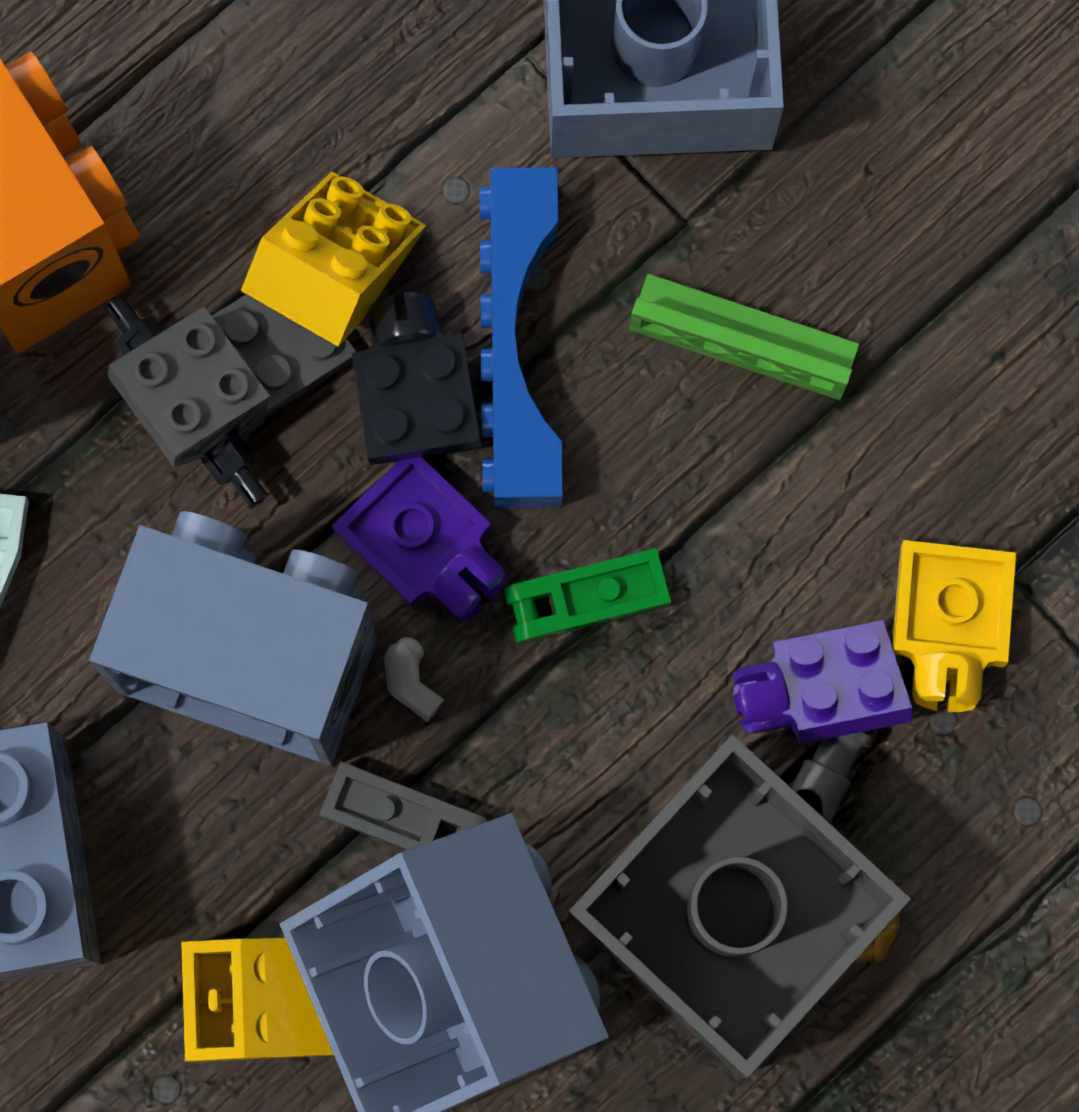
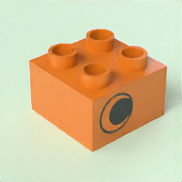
M32 51L6 66L0 59V328L17 355L131 287L132 284L117 252L141 238L125 210V207L128 205L121 191L94 148L89 146L69 159L64 160L65 157L82 148L83 145L65 115L68 110L62 98Z

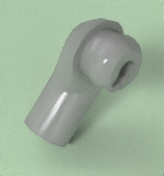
M404 637L398 640L396 644H391L384 657L387 689L395 699L428 723L441 708L445 700L420 682L419 663L424 656L423 648L417 640Z

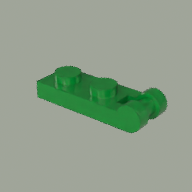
M657 548L520 582L503 589L506 605L514 609L518 625L513 627V632L518 645L533 643L557 634L670 606L671 604ZM551 596L555 614L539 618L535 601Z

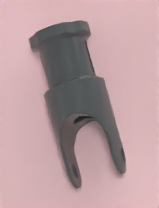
M863 732L821 740L813 758L804 761L791 789L801 798L807 796L821 798L823 803L822 817L830 824L851 784L847 777L862 747H869L873 739Z

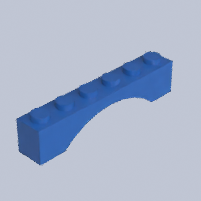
M557 167L490 168L491 186H479L480 220H491V240H480V274H492V294H481V328H492V348L481 349L482 382H493V403H482V437H493L494 458H482L483 492H494V508H562V441L545 422L528 393L518 363L515 337L517 313L526 284L540 258L558 235Z

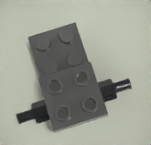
M121 293L108 300L109 303H105L103 308L109 313L123 333L118 338L117 345L124 356L109 365L108 378L173 467L201 459L219 485L232 482L248 504L249 509H253L263 503L264 499L269 497V493L265 491L249 469L255 463L256 458L243 441V438L262 427L266 417L353 362L352 353L356 351L346 338L337 347L247 294L212 316L203 306L165 331L162 330L153 317L140 319L125 299L124 294Z

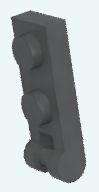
M341 761L319 814L321 818L403 850H409L434 841L441 822L457 827L455 832L457 833L490 821L480 815Z

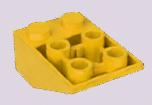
M331 171L261 238L241 291L338 347L362 322L423 234L426 225L411 217L409 212L401 206L389 204L364 190L357 181L339 176Z
M285 938L181 942L185 1061L195 1063L334 1055Z

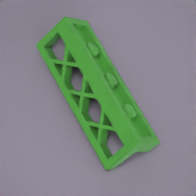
M648 273L640 297L636 299L629 327L630 331L837 400L841 399L852 372L851 367L859 346L858 343Z

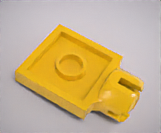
M903 540L900 546L892 648L895 655L910 659L914 665L912 696L917 705L937 711L938 701H944L946 683H949L947 712L974 710L981 700L984 669L992 666L1005 667L1007 665L1016 553Z

